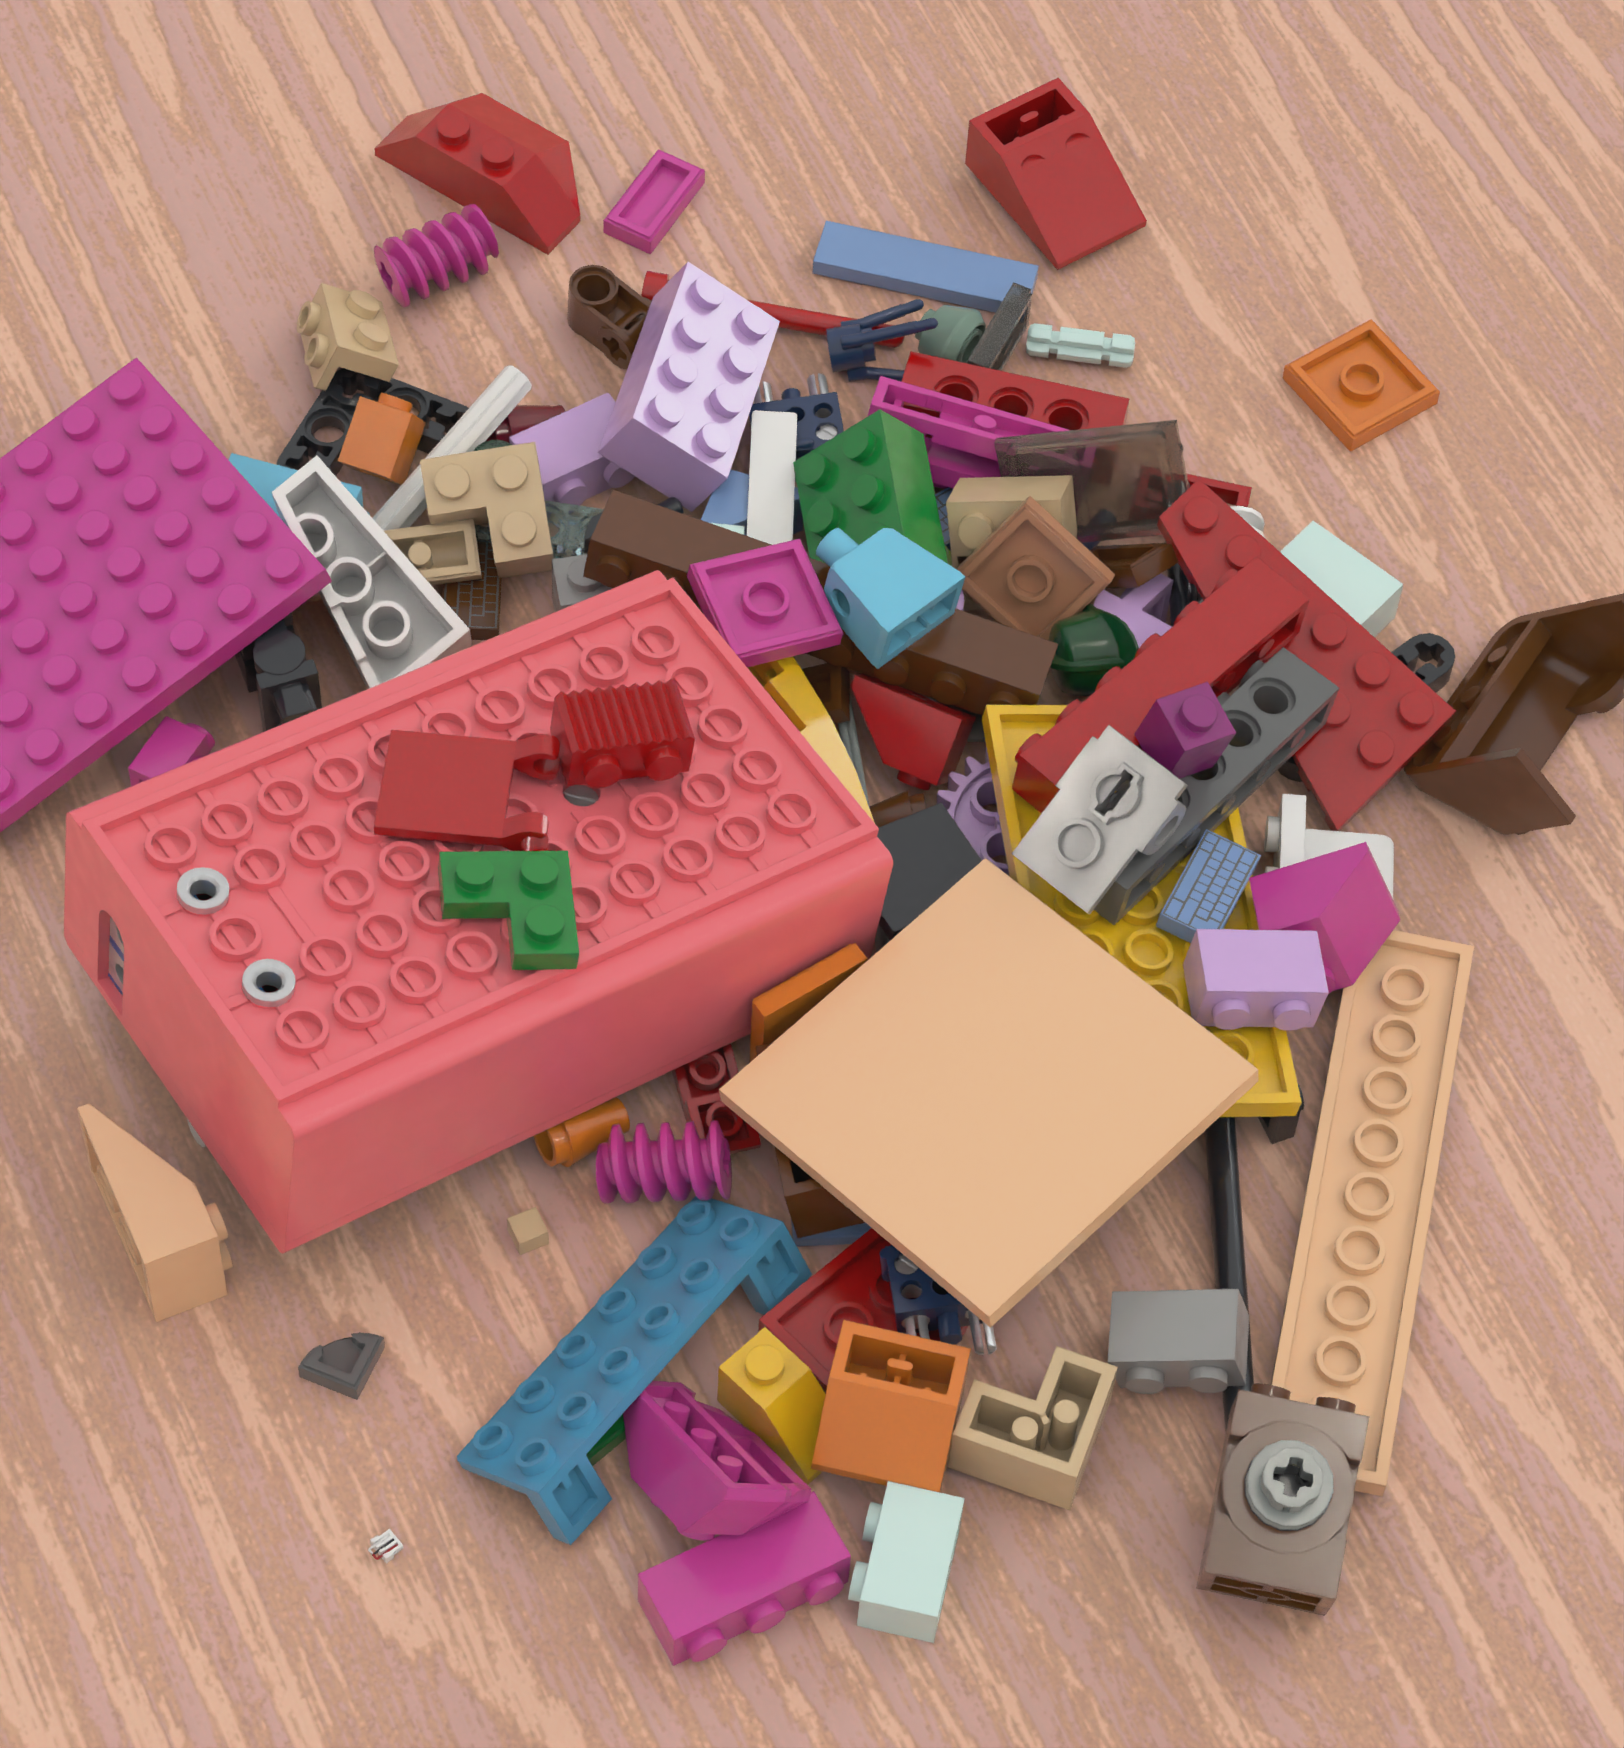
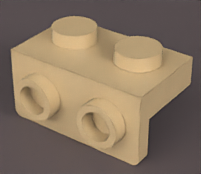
M321 283L312 302L306 301L303 304L297 319V332L302 337L305 350L304 360L305 364L309 366L314 388L326 391L338 367L390 382L399 363L382 301L361 290L350 292Z

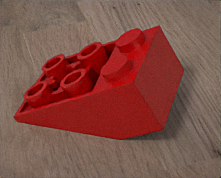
M1059 78L1051 80L969 120L965 164L1057 270L1146 226L1147 220L1090 112Z

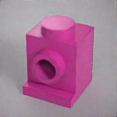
M165 716L128 767L131 786L209 755L215 746L213 736L197 724L187 723L185 725Z

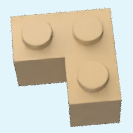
M535 442L420 460L431 525L474 519L475 525L489 523L494 560L499 578L552 570L554 554Z
M1056 1346L1036 1401L974 1379L952 1435L948 1468L1071 1510L1111 1401L1118 1367Z

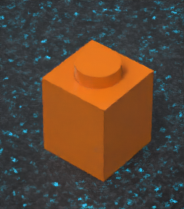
M380 393L378 402L360 396L338 462L353 470L401 486L407 479L426 422L410 413L413 406L412 403L398 397Z

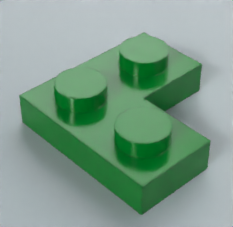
M568 851L439 852L438 878L442 919L507 918L512 970L577 969L579 946Z

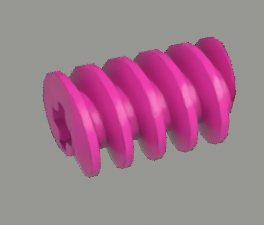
M475 204L464 206L461 216L456 212L447 213L442 218L441 224L436 220H430L425 222L422 232L416 228L408 229L404 232L402 240L396 236L385 239L382 248L377 245L374 247V257L381 278L388 291L403 308L410 305L408 289L413 287L420 298L425 300L430 295L429 280L432 279L441 291L449 290L448 272L452 271L461 283L468 282L467 264L472 263L480 275H485L489 270L487 256L492 255L494 258H497L499 254L498 242L493 229L482 210Z
M712 1120L710 1122L706 1139L699 1138L694 1121H687L682 1139L675 1140L669 1122L661 1123L657 1140H650L645 1124L638 1123L632 1141L625 1140L620 1124H613L608 1142L599 1144L597 1149L596 1182L600 1199L604 1204L612 1203L619 1191L621 1198L626 1203H634L639 1200L642 1191H644L648 1200L659 1202L663 1200L668 1188L671 1197L675 1201H684L688 1198L693 1188L696 1197L701 1201L712 1198L716 1187H718L721 1196L728 1200L732 1188V1162L727 1138H724L719 1121Z

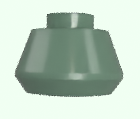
M943 305L937 311L929 309L921 320L935 318L938 321V326L935 329L915 334V338L919 340V353L970 364L980 348L986 331V325L980 311L951 305Z

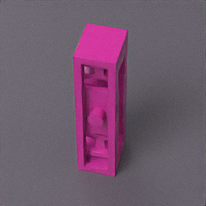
M880 376L868 416L881 409L924 434L934 487L942 489L950 487L954 489L959 478L1072 475L1077 517L1099 438ZM904 402L940 411L939 418L903 408ZM926 434H930V435H933V436H932V439H931V438L925 437V435H926ZM1029 437L1064 447L1065 450L1063 453L1027 443ZM1022 461L1028 462L1030 465H1022Z

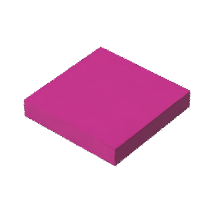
M800 538L689 565L687 578L703 614L746 667L840 645L843 631Z

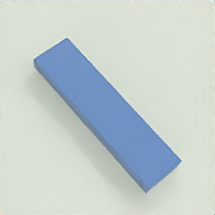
M826 221L813 260L812 274L1026 319L1037 281L1039 266Z

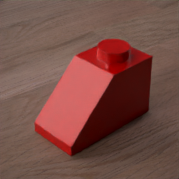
M865 674L855 675L851 688L882 762L899 770L896 777L898 780L922 790H930L932 784L938 786L948 783V775L951 771L955 772L976 717L925 695L899 686L886 684L879 679Z

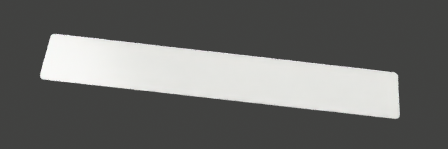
M755 410L752 412L747 536L774 545L793 540L795 489L793 462L796 461L797 414L793 412Z

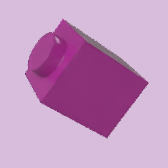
M1208 682L1156 699L1134 735L1145 753L1181 779L1213 767L1235 736L1236 731Z

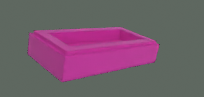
M658 149L603 220V233L651 254L705 183V170Z

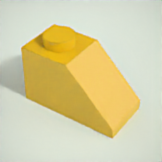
M764 1327L718 1367L717 1401L743 1426L758 1435L807 1485L823 1472L811 1469L826 1394L811 1369Z

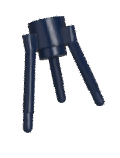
M916 299L860 319L842 321L840 327L827 328V341L833 373L847 371L849 382L865 379L879 380L880 376L901 382L905 370L866 366V362L876 361L875 342L932 330L938 326V321L935 318H929L872 330L875 326L921 310L924 307V303L922 300Z

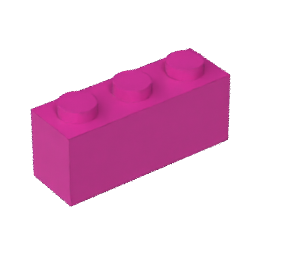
M812 1491L809 1502L743 1535H719L712 1540L706 1541L639 1573L638 1602L673 1666L689 1658L694 1662H699L720 1652L726 1646L727 1640L748 1630L756 1634L774 1627L782 1621L789 1610L806 1602H809L810 1605H819L834 1598L842 1591L844 1584L848 1583L851 1555L817 1495Z

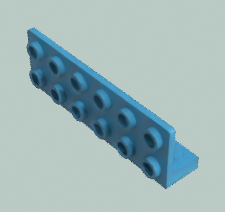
M695 1196L678 1212L674 1220L652 1244L640 1253L637 1260L618 1281L599 1298L596 1305L574 1329L560 1340L557 1347L530 1377L518 1386L515 1393L497 1413L475 1433L473 1439L457 1455V1460L461 1467L526 1494L553 1538L572 1545L612 1500V1497L586 1456L591 1448L739 1284L742 1286L755 1311L765 1315L812 1275L784 1222L713 1198L701 1201Z

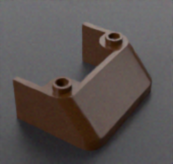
M1624 593L1523 615L1511 620L1500 628L1490 639L1447 701L1456 710L1453 719L1404 767V772L1415 786L1427 795L1503 835H1521L1533 830L1570 825L1576 815L1542 774L1541 769L1578 715L1595 711L1597 713L1608 712L1616 707L1624 698Z

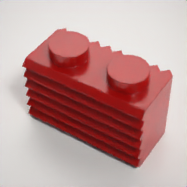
M673 679L668 680L666 683L658 680L653 685L649 682H645L641 686L634 683L630 687L622 684L617 689L609 686L602 690L598 687L592 692L588 689H584L580 693L573 690L569 694L561 691L554 698L550 732L551 735L557 737L560 741L559 759L566 786L587 784L592 788H605L621 779L646 776L655 781H663L675 777L680 772L689 771L695 737L678 684Z

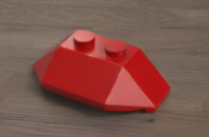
M484 93L407 115L374 148L375 156L462 206L475 204L482 210L488 221L547 255L581 221L569 141Z

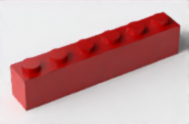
M1257 556L1239 571L1230 569L1219 579L1212 594L1200 604L1197 601L1189 603L1177 616L1172 628L1162 636L1155 633L1147 638L1129 664L1123 669L1118 666L1110 669L1099 681L1092 695L1083 702L1078 699L1072 701L1061 712L1055 726L1043 736L1039 733L1033 734L1022 744L1015 756V762L1018 764L1012 789L1042 814L1060 790L1055 785L1092 736L1098 739L1108 725L1112 726L1143 750L1134 733L1156 699L1205 682L1209 683L1216 697L1223 692L1229 694L1240 684L1245 673L1256 661L1261 660L1265 663L1299 634L1310 598Z

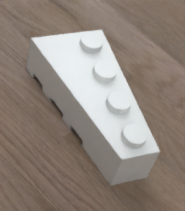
M317 455L272 491L275 506L282 521L323 565L332 580L331 583L319 591V594L367 689L472 646L470 629Z

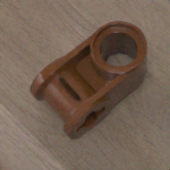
M599 265L583 266L575 270L570 277L567 319L569 326L575 333L581 335L602 351L614 365L627 370L652 301L638 294L616 277L611 270Z

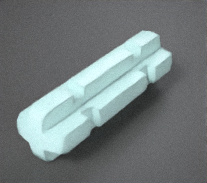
M1034 323L1028 329L1026 352L1030 356L1048 358L1049 353L1057 354V359L1099 365L1101 360L1109 361V366L1128 368L1133 363L1135 338L1131 335L1113 333L1112 338L1104 337L1105 332L1061 327L1060 331H1052V325Z

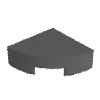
M359 1332L351 1334L352 1337L336 1340L325 1346L319 1345L313 1348L298 1367L299 1377L358 1400L385 1348L384 1337Z

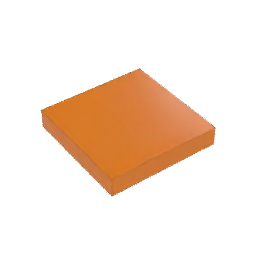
M1372 319L1285 365L1282 377L1350 452L1436 405L1440 395V391Z
M856 943L849 944L753 999L749 1063L757 1057L756 1046L773 1043L868 960Z

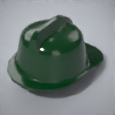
M1088 604L1080 613L1059 620L1051 628L1049 641L1057 643L1058 646L1050 668L1055 682L1063 693L1090 696L1095 692L1099 681L1110 669L1115 666L1123 669L1134 659L1139 646L1134 634L1123 620L1114 614Z

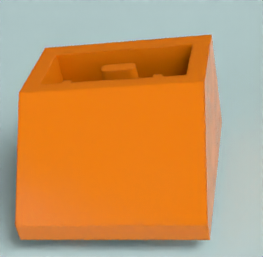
M843 1320L828 1380L811 1469L887 1486L888 1481L940 1492L950 1452L952 1435L955 1430L966 1383L971 1348Z

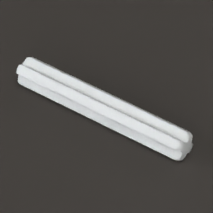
M506 366L425 459L477 451L531 390L532 384L527 376L514 366ZM420 464L374 515L373 520L383 531L410 527L427 508Z

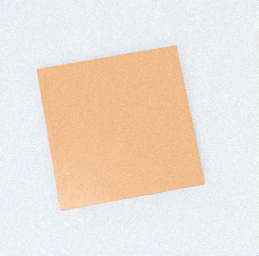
M985 858L719 1089L721 1101L991 1328L1259 1081L1258 1069Z

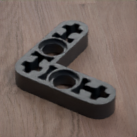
M342 368L335 372L327 390L321 391L279 456L276 465L299 470L309 462V456L314 458L317 455L330 471L337 476L344 465L338 462V458L360 396L378 402L380 393H385L412 403V407L420 412L417 417L426 422L417 449L428 454L469 408L394 378L387 382ZM357 390L364 391V394L356 393L353 395ZM345 394H346V395H353V397H352V398H346V397H345ZM431 418H436V422L432 421ZM328 426L337 427L344 433L340 439L328 443L321 442L313 436L318 429Z

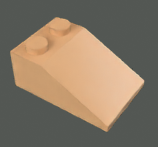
M90 1103L78 1107L77 1110L90 1171L155 1321L159 1322L228 1295L224 1271L233 1268V1264L224 1239L228 1238V1233L216 1203L204 1205L194 1182Z

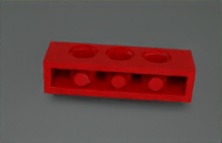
M910 351L901 382L1099 438L1088 481L1111 485L1125 433L1129 398ZM904 402L903 408L925 413L939 418L940 411L907 402ZM926 434V435H925V437H928V438H931V439H932V436H933V435H930V434ZM1029 437L1027 443L1063 453L1065 450L1064 447ZM1022 461V465H1030L1028 462Z

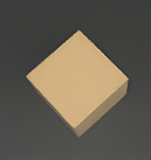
M536 1207L507 1218V1230L519 1255L549 1244L548 1230Z

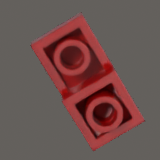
M731 1043L672 1071L686 1122L694 1121L700 1139H706L710 1122L718 1120L724 1138L728 1140L730 1154L760 1148L761 1142L758 1132L721 1101L719 1089L739 1073Z

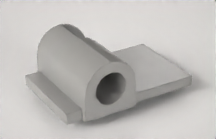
M1108 725L1098 739L1092 736L1055 785L1060 789L1011 854L1082 910L1091 914L1138 851L1146 855H1152L1173 835L1186 812V806L1177 799L1188 785L1112 726ZM1118 791L1115 797L1109 802L1114 792Z

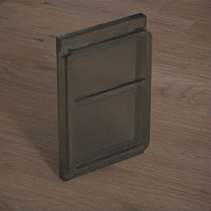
M1177 420L999 437L995 439L994 443L1001 477L1072 475L1077 523L1076 539L1081 543L1162 535L1157 526L1159 516L1189 488L1183 457L1184 446L1180 440Z

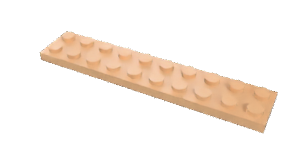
M1397 930L1391 932L1352 986L1342 988L1271 1385L1287 1389L1291 1392L1289 1400L1316 1405L1318 1397L1336 1398L1355 1404L1356 1414L1370 1416L1362 1461L1358 1468L1354 1491L1382 1497L1387 1485L1474 946Z

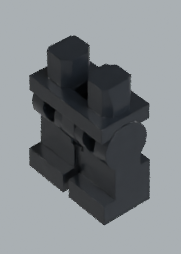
M292 612L235 655L248 692L258 691L263 732L322 708L318 671L313 659L306 661L305 646L300 637L294 632Z

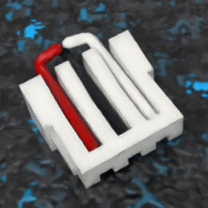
M388 1529L380 1536L377 1535L370 1539L371 1547H369L368 1551L376 1560L382 1558L387 1564L404 1547L393 1532Z

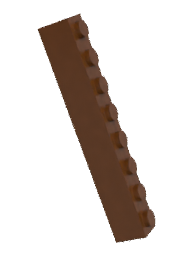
M612 490L591 536L583 577L600 582L607 587L615 588L659 570L667 580L674 578L702 612L687 578L690 564L772 544ZM809 558L824 590L830 567L824 562ZM955 609V613L879 669L870 663L843 629L840 645L804 654L824 660L831 665L842 666L879 679L886 684L899 686L934 698L943 704L954 705L983 716L986 705H1037L1058 644Z

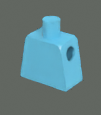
M835 528L822 539L816 550V555L830 567L824 592L840 627L877 669L955 613L965 576L893 528L881 529L860 545L840 528Z

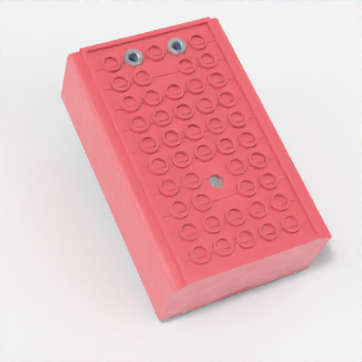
M656 570L66 813L64 937L79 963L187 1117L190 1131L196 1142L201 1147L207 1146L278 1251L284 1254L751 1034L752 1001L754 998L849 944L856 943L864 955L870 959L893 868V859L889 850L877 837L879 828L678 582L674 578L667 580L659 570ZM673 679L677 682L695 737L689 771L680 772L675 777L663 781H655L646 776L621 779L605 788H592L587 784L566 786L561 766L559 774L553 780H539L519 770H513L506 818L526 812L543 813L549 821L547 851H568L579 946L577 969L512 970L507 918L442 919L438 878L439 852L511 850L493 845L374 835V821L391 730L518 741L540 734L551 735L550 726L554 698L561 691L569 694L573 690L580 693L584 689L592 692L598 687L602 690L609 686L617 689L622 684L630 687L634 683L641 686L645 682L653 685L658 680L666 683L668 680Z

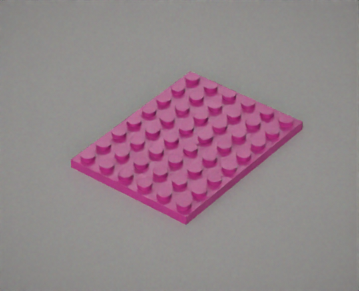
M137 357L0 458V833L332 582L323 565Z

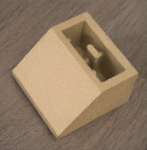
M1072 475L959 478L946 501L952 567L956 569L1029 496L1077 538ZM963 592V610H983Z

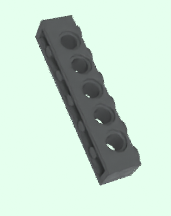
M1284 647L1268 662L1256 661L1243 676L1239 689L1231 696L1223 692L1217 697L1236 734L1213 767L1180 779L1188 785L1177 799L1186 806L1185 816L1168 841L1154 854L1146 855L1138 851L1094 910L1113 925L1120 921L1197 847L1206 829L1213 832L1325 725L1339 687ZM1118 791L1112 795L1109 802L1115 797Z

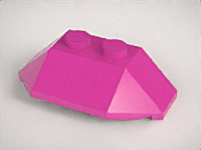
M652 1381L623 1413L631 1478L651 1498L652 1504L660 1508L674 1523L677 1531L686 1537L706 1541L712 1540L715 1534L743 1535L809 1502L812 1489L758 1435L722 1410L696 1401V1393L681 1382Z

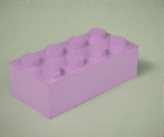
M687 262L652 299L597 453L665 496L677 498L684 508L693 512L728 479L780 321L690 262Z

